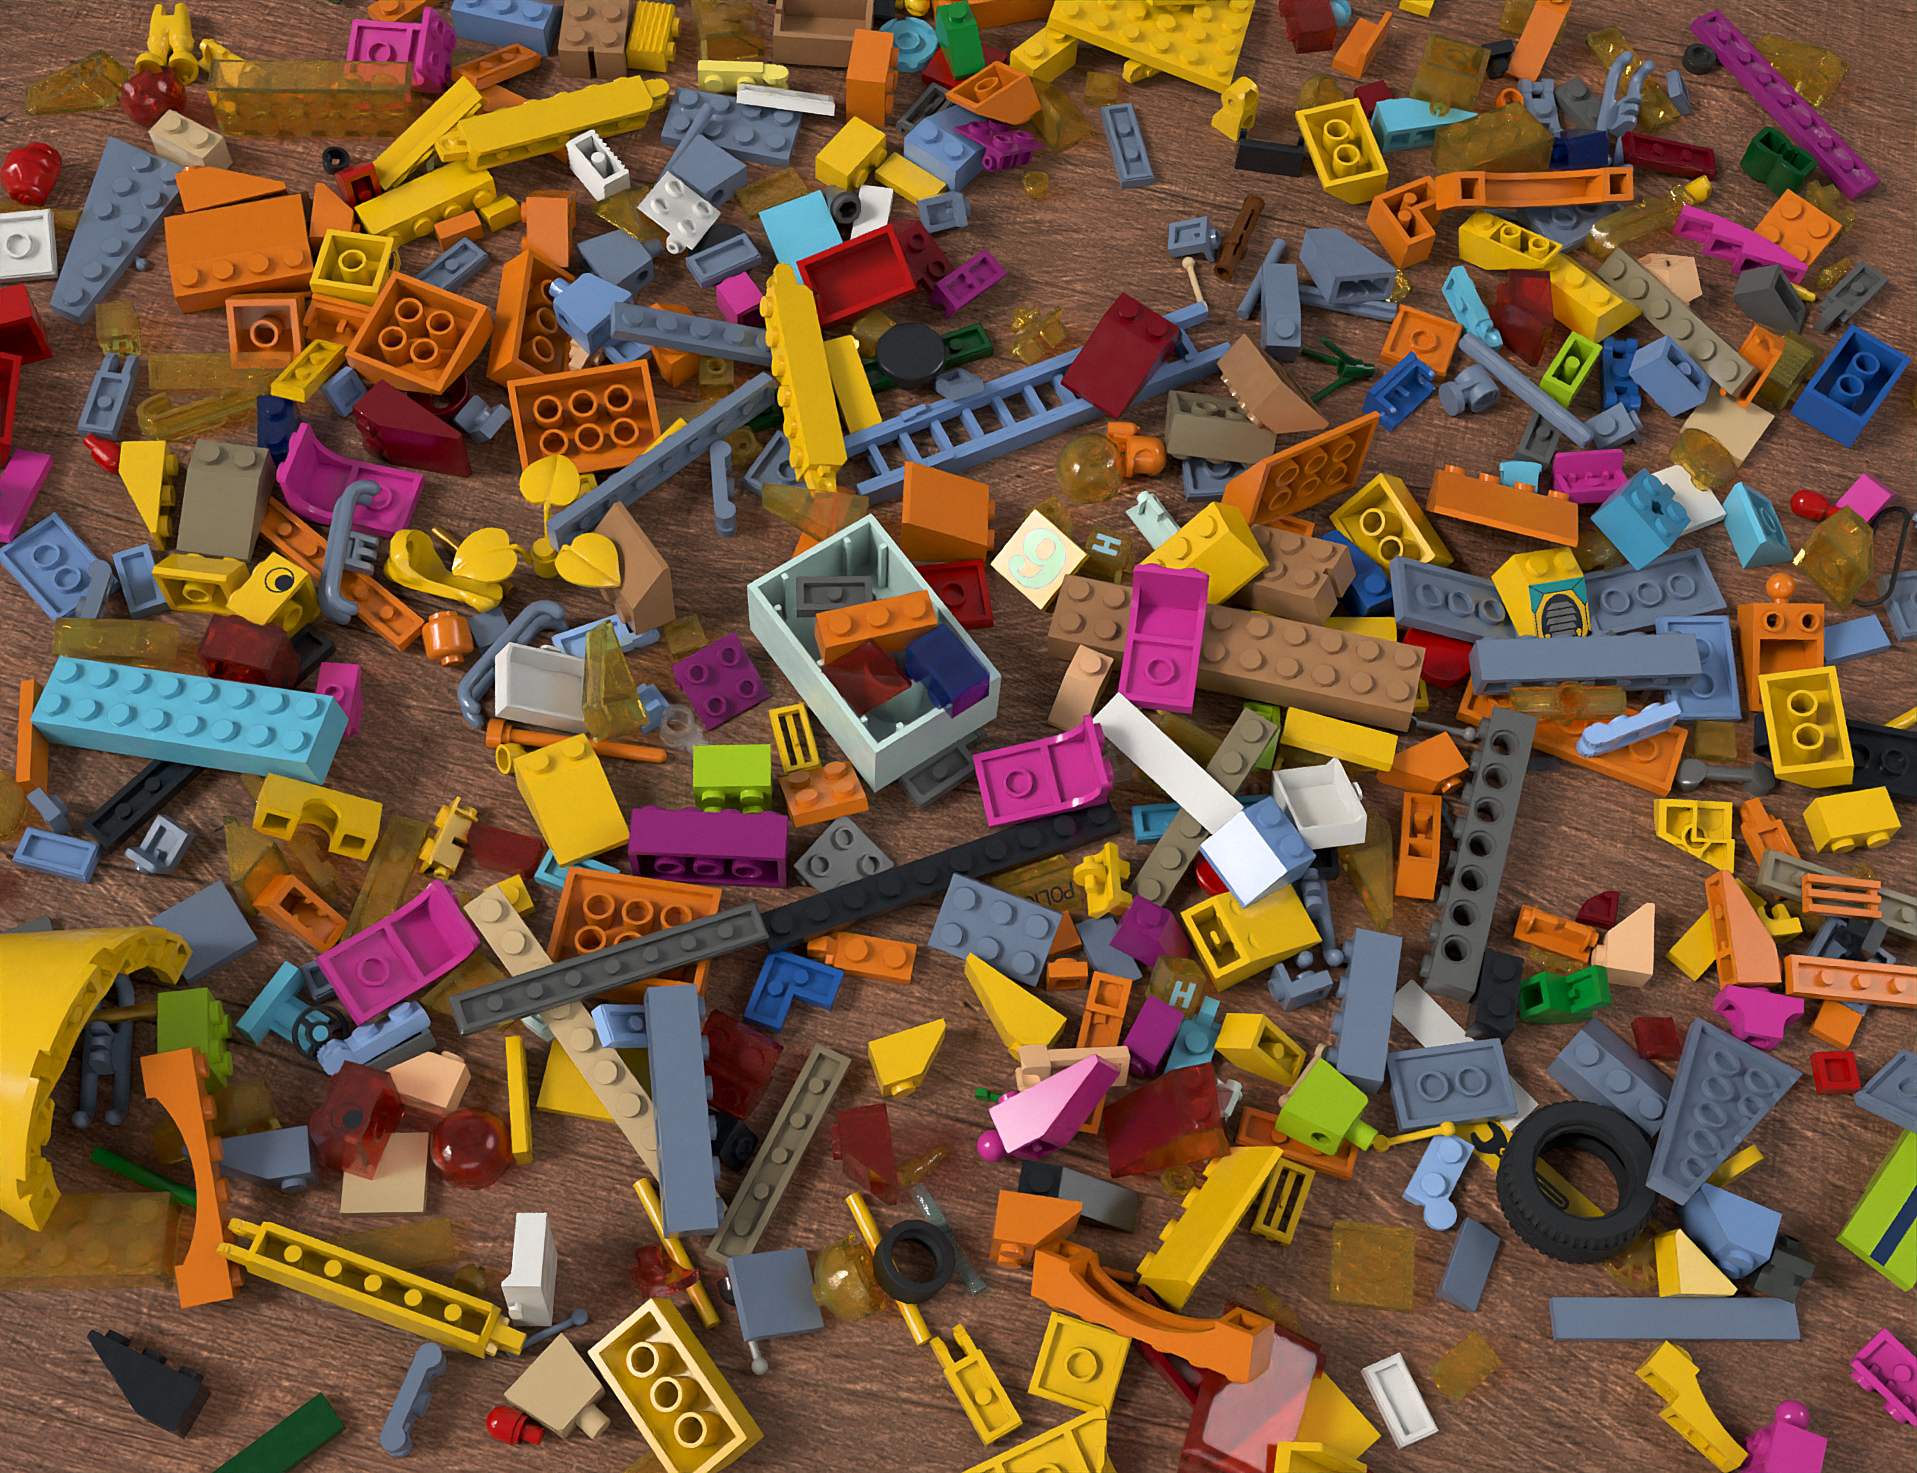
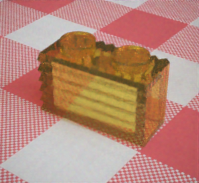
M1790 329L1783 336L1786 343L1782 355L1755 394L1760 395L1761 399L1765 398L1767 402H1771L1778 409H1783L1789 400L1796 403L1807 386L1803 383L1805 378L1811 380L1823 364L1819 361V358L1824 349Z

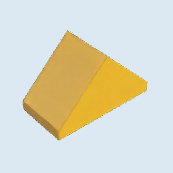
M1681 1229L1660 1233L1654 1239L1660 1297L1720 1298L1734 1295L1738 1290Z

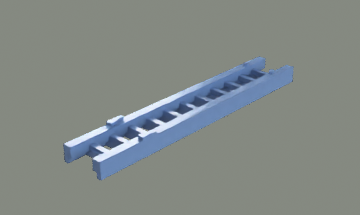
M1202 301L1162 316L1181 329L1182 341L1176 348L1181 360L1171 364L1165 361L1131 405L1221 371L1216 363L1231 348L1230 344L1225 342L1198 353L1184 329L1207 320L1208 310ZM1083 346L984 383V392L955 401L945 398L926 406L921 404L901 412L900 416L844 436L843 440L847 458L865 452L868 457L867 462L876 476L857 484L856 494L861 508L865 509L903 494L905 466L892 471L889 470L877 448L885 443L896 440L909 462H915L955 474L1107 415L1084 399H1076L1070 390L1060 384L1063 376ZM1049 381L1063 405L1046 411L1033 387ZM1020 392L1033 417L1016 423L1002 399ZM989 404L1002 429L985 435L971 411ZM958 416L972 440L953 447L940 423ZM928 428L940 452L922 459L909 434Z

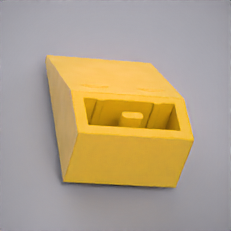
M1291 884L1244 909L1229 891L1215 895L1180 913L1184 929L1218 993L1322 942L1319 933Z

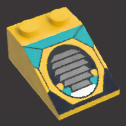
M1569 546L1515 554L1491 576L1519 637L1534 635L1537 638H1553L1560 634H1570L1573 637H1589L1592 635L1584 575Z

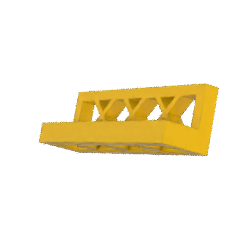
M462 76L373 162L378 180L380 181L379 184L385 191H390L403 185L437 153L435 148L436 138L455 131L459 120L469 115H476L489 103L465 76Z

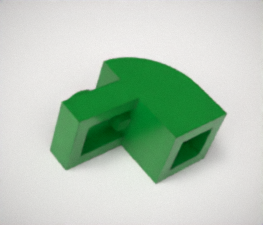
M1595 964L1568 976L1543 971L1521 980L1518 1000L1521 1020L1551 1025L1572 1024L1592 1019L1591 1012L1612 1004L1606 967Z

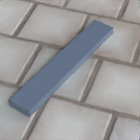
M1552 1297L1548 1300L1553 1341L1796 1342L1801 1339L1795 1302L1792 1304L1780 1298Z

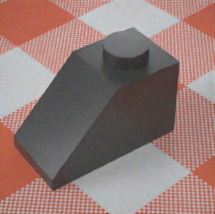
M1775 264L1742 271L1734 288L1733 296L1736 304L1741 307L1746 317L1791 335L1799 334L1807 308L1781 266Z

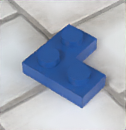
M785 951L771 955L768 953L743 1015V1021L781 1034L794 999L831 1011L844 979V971Z

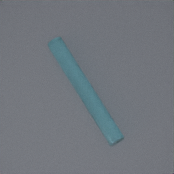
M924 1183L918 1184L910 1190L911 1195L927 1221L936 1225L947 1235L954 1248L955 1267L972 1295L980 1294L987 1288L986 1284Z

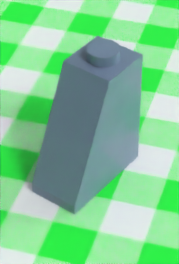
M1337 227L1306 229L1299 258L1328 305L1390 299L1397 275L1395 267Z

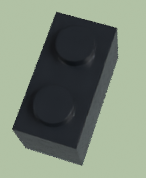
M1487 949L1484 951L1476 990L1469 1002L1465 1029L1466 1037L1477 1040L1500 1038L1501 1045H1503L1514 1031L1524 958Z

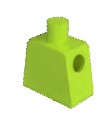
M1321 1057L1282 1107L1274 1127L1275 1130L1329 1156L1335 1155L1346 1139L1366 1152L1379 1131L1360 1120L1369 1102L1367 1096Z

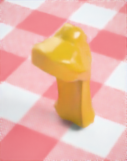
M400 529L392 537L389 550L390 556L383 566V572L390 581L397 582L410 589L467 603L480 613L498 607L503 599V587L498 583H481L467 578L454 577L453 572L446 569L434 550L430 536L421 530Z

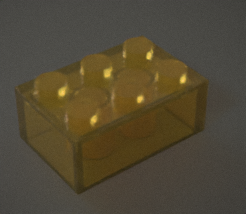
M1516 101L1435 130L1431 162L1443 175L1463 171H1485L1491 173L1541 172L1549 169L1555 138L1520 101Z

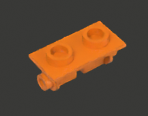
M1522 904L1513 938L1587 964L1591 947H1595L1599 933L1592 926H1585L1539 910L1537 907Z

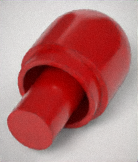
M93 433L87 435L83 444L91 450L93 461L107 473L119 474L121 447L112 440H100Z
M1807 489L1797 491L1790 500V508L1794 514L1812 521H1819L1821 516L1837 521L1842 509L1828 504V498L1824 497L1823 494Z
M501 1405L495 1407L486 1418L485 1425L488 1434L492 1438L509 1445H521L525 1440L539 1446L545 1435L544 1428L530 1423V1416L510 1406Z

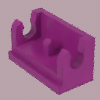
M985 248L937 282L929 302L934 307L943 303L947 310L945 318L950 319L958 310L989 288L1000 283L1006 277L1007 272Z

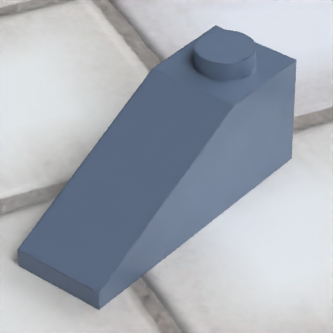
M1262 263L1260 347L1276 361L1294 362L1301 347V310L1296 264Z
M308 1125L221 1139L224 1160L218 1162L220 1173L277 1191L282 1190L283 1193H299L305 1191L308 1185L319 1184L316 1140ZM183 1145L182 1154L192 1164L187 1145Z

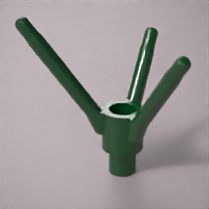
M1325 336L1321 337L1320 342L1339 358L1305 348L1301 351L1302 355L1337 367L1339 379L1310 397L1314 404L1341 386L1352 382L1353 379L1359 380L1362 376L1373 377L1375 372L1374 364L1364 363L1362 359H1355L1349 356Z

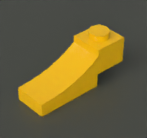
M1666 1340L1651 1352L1635 1372L1636 1375L1667 1401V1404L1658 1415L1723 1473H1728L1738 1468L1749 1454L1728 1434L1707 1404L1695 1376L1700 1369L1692 1363V1357L1682 1347L1670 1344Z

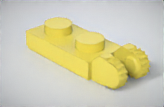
M698 61L699 91L737 93L738 84L740 83L789 90L788 83H786L789 78V72L783 65L763 64V62Z

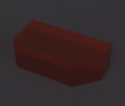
M472 822L466 837L469 847L480 867L511 876L519 874L522 879L526 880L532 879L535 876L544 853L542 840Z

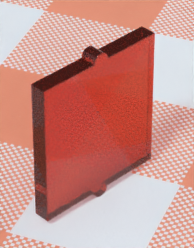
M873 639L868 640L823 667L821 671L838 690L841 697H844L861 716L912 686L910 679L895 664L896 659L890 658Z

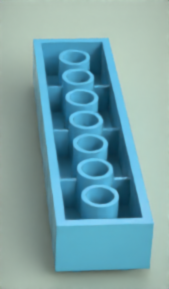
M59 656L30 718V722L50 743L266 777L268 772L317 785H323L349 721V718L333 696Z

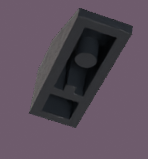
M1023 1159L1017 1192L1083 1202L1077 1224L1133 1235L1139 1193L1065 1167Z

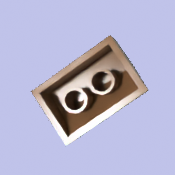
M621 501L614 503L592 533L607 537L615 545L618 553L621 585L614 588H600V591L607 602L612 601L615 605V610L621 623H628L635 635H639L676 620L670 567Z

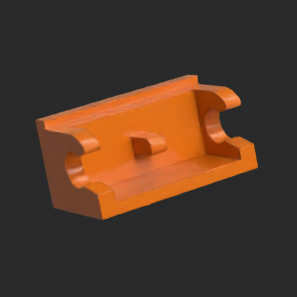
M313 293L312 301L303 320V325L309 327L305 335L306 342L310 344L314 339H320L345 345L349 348L372 306Z
M1756 324L1738 350L1760 369L1736 397L1737 405L1745 410L1782 355L1786 343L1785 339ZM1720 387L1719 392L1725 397L1728 392Z

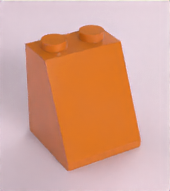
M905 461L901 551L910 561L951 563L983 559L985 564L987 551L994 550L995 535L994 529H988V520L995 519V499H989V485L922 464Z

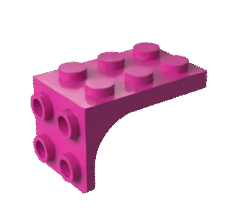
M433 7L424 8L422 23L353 19L343 82L350 87L445 94L447 83L451 81V55L457 45L455 30Z
M304 422L300 424L298 431L291 435L289 453L285 462L279 464L276 475L277 482L280 483L284 494V500L293 514L302 520L330 526L337 499L343 495L345 489L351 483L359 480L377 482L381 487V491L378 495L372 496V503L368 506L355 505L351 530L390 539L398 530L408 529L425 484L423 474L357 461L336 454L321 444L314 435L311 424Z
M1147 563L1134 567L1130 617L1118 692L1135 707L1192 714L1209 587V575L1195 568H1165L1156 563Z
M1091 714L1084 715L1080 725L1065 733L972 755L989 830L1107 803L1108 791L1113 790L1112 781H1114L1110 760H1102L1101 755H1104L1103 745H1105V740L1100 722L1093 724Z
M439 879L432 881L419 896L404 907L316 958V963L358 1027L462 966L480 946L478 927L472 919L465 918L458 908L459 901L454 890L449 885L444 886Z

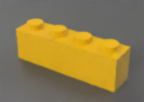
M464 160L453 161L355 206L354 209L358 223L363 226L364 234L395 238L398 249L401 245L434 231L433 224L472 210L476 211L477 208L479 209L492 203L493 199L497 197L494 179L487 169L474 171L467 167Z

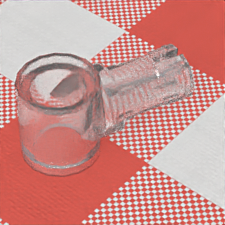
M674 704L663 711L659 727V737L665 745L679 748L682 752L687 750L692 756L693 745H713L702 735L703 730L694 722V715L688 707ZM671 721H680L685 725L686 729L679 732L673 731L667 724Z

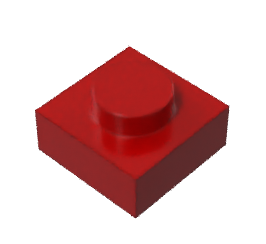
M1853 1051L1814 1052L1810 1056L1817 1094L1856 1093L1861 1089Z

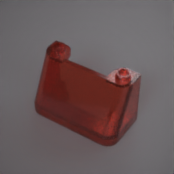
M1227 1299L1222 1317L1236 1307L1275 1321L1269 1369L1249 1384L1232 1382L1224 1374L1206 1368L1182 1448L1177 1473H1274L1278 1441L1295 1442L1312 1377L1321 1379L1327 1354L1320 1352L1321 1343L1243 1303Z

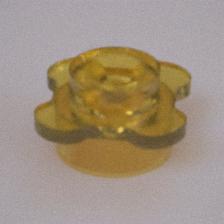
M749 426L740 427V429L733 431L730 436L722 440L730 445L732 463L736 466L745 465L746 460L753 456L758 457L763 451V445L756 442L753 430ZM741 443L746 445L744 449L739 447Z

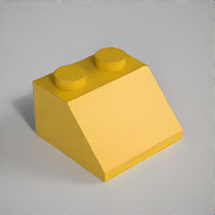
M195 553L187 555L171 554L156 564L152 570V575L170 610L230 617L225 606L231 594L236 589L241 588L251 577L245 562L234 558H223L222 560L205 558Z

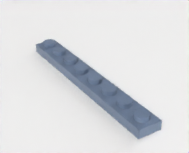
M763 371L752 380H748L742 387L726 398L719 400L716 405L700 416L693 418L686 426L673 435L667 436L660 444L647 453L640 455L627 467L611 475L604 483L591 492L585 493L568 508L555 514L552 519L546 522L551 547L559 553L564 544L571 546L577 536L594 531L614 503L621 501L625 508L709 450L714 442L722 441L775 403L773 378Z

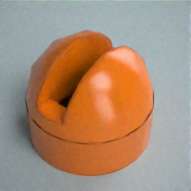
M1506 88L1497 97L1495 103L1496 110L1504 117H1511L1517 114L1523 107L1524 98L1518 90ZM1508 100L1513 103L1511 106L1506 104Z

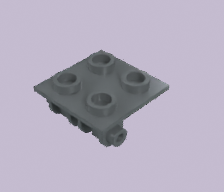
M847 816L835 818L793 865L798 871L795 875L796 880L803 886H807L810 883L819 893L892 869L895 866Z

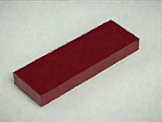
M1626 131L1621 137L1625 164L1628 163L1634 166L1692 178L1706 175L1709 181H1712L1717 175L1713 149Z

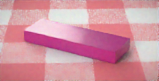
M22 449L15 450L0 478V492L2 493L0 498V542L12 543L54 464L51 455Z

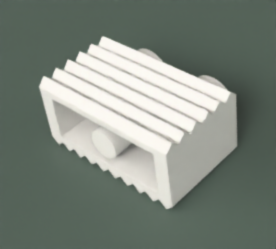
M589 130L568 141L566 146L568 147L570 169L604 210L609 211L631 199L629 170L625 169V165H622L618 157L614 156V152H611L607 144L603 143V139H600L599 135L596 134V130Z

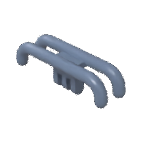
M1631 51L1621 53L1613 62L1608 72L1590 158L1592 166L1596 169L1608 167L1612 163L1611 156L1604 154L1608 133L1618 137L1612 167H1633L1631 164L1624 163L1621 137L1626 131L1632 132L1637 124L1636 116L1639 114V104L1642 100L1641 88L1647 76L1654 71L1655 63L1648 60L1637 68L1630 80L1627 96L1617 102L1615 100L1621 74L1634 59Z
M359 480L351 483L345 489L343 495L337 499L333 510L318 589V605L321 612L329 620L341 625L348 624L351 620V615H355L359 611L358 604L346 599L340 591L343 569L364 575H373L375 566L367 562L376 561L377 552L370 549H377L380 540L370 535L352 531L351 526L355 505L368 506L373 501L372 496L380 493L381 487L375 481Z
M540 600L528 605L462 678L457 689V699L464 719L472 727L481 729L485 725V718L479 714L481 712V704L478 701L495 683V656L509 642L528 646L536 635L544 629H552L558 633L568 631L569 624L563 619L566 610L561 604L551 600Z
M1308 868L1298 882L1295 881L1291 885L1310 919H1317L1319 935L1322 939V942H1320L1325 962L1331 967H1336L1342 963L1344 955L1336 946L1326 880L1318 879V870L1316 868ZM1306 949L1294 955L1293 960L1299 968L1305 969L1312 964L1313 956Z
M118 973L114 980L118 994V1007L134 1005L132 980L129 975ZM102 999L93 1011L102 1009ZM134 1021L117 1023L116 1033L105 1022L90 1023V1028H84L79 1111H76L71 1118L74 1126L86 1129L94 1121L97 1105L98 1075L114 1074L112 1108L105 1114L106 1121L113 1126H120L127 1119L130 1103Z

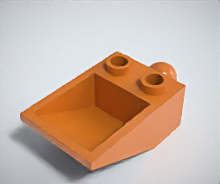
M1784 572L1771 575L1766 582V591L1773 599V603L1737 605V643L1749 711H1763L1758 675L1824 667V604L1788 603V599L1795 592L1796 583L1791 575ZM1772 615L1775 619L1767 620V617Z

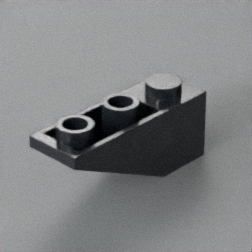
M91 1329L87 1335L89 1342L134 1411L147 1422L185 1439L212 1393L201 1384L204 1376L183 1365L178 1372L165 1366L168 1359L147 1347L144 1348L141 1354L128 1348L131 1340L109 1329L104 1336Z

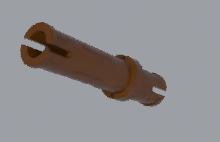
M1251 194L1245 198L1229 237L1224 239L1221 245L1222 253L1213 271L1222 280L1232 279L1239 261L1244 259L1248 251L1247 243L1265 206V202L1260 196Z

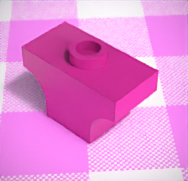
M321 662L315 694L333 696L349 718L342 738H349L350 734L358 735L364 704L361 695L362 671L359 664Z
M1727 984L1714 997V1012L1722 1015L1729 1022L1732 1036L1759 1050L1770 1052L1783 1040L1784 1026L1790 1027L1804 1014V999L1771 993V990L1764 987L1743 988Z

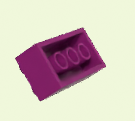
M654 805L645 806L642 809L632 808L628 854L633 876L694 885L787 889L790 847L788 816L780 815L774 811H762L759 814H743L734 809H724L720 812H704L694 807L683 808L681 811L665 810Z

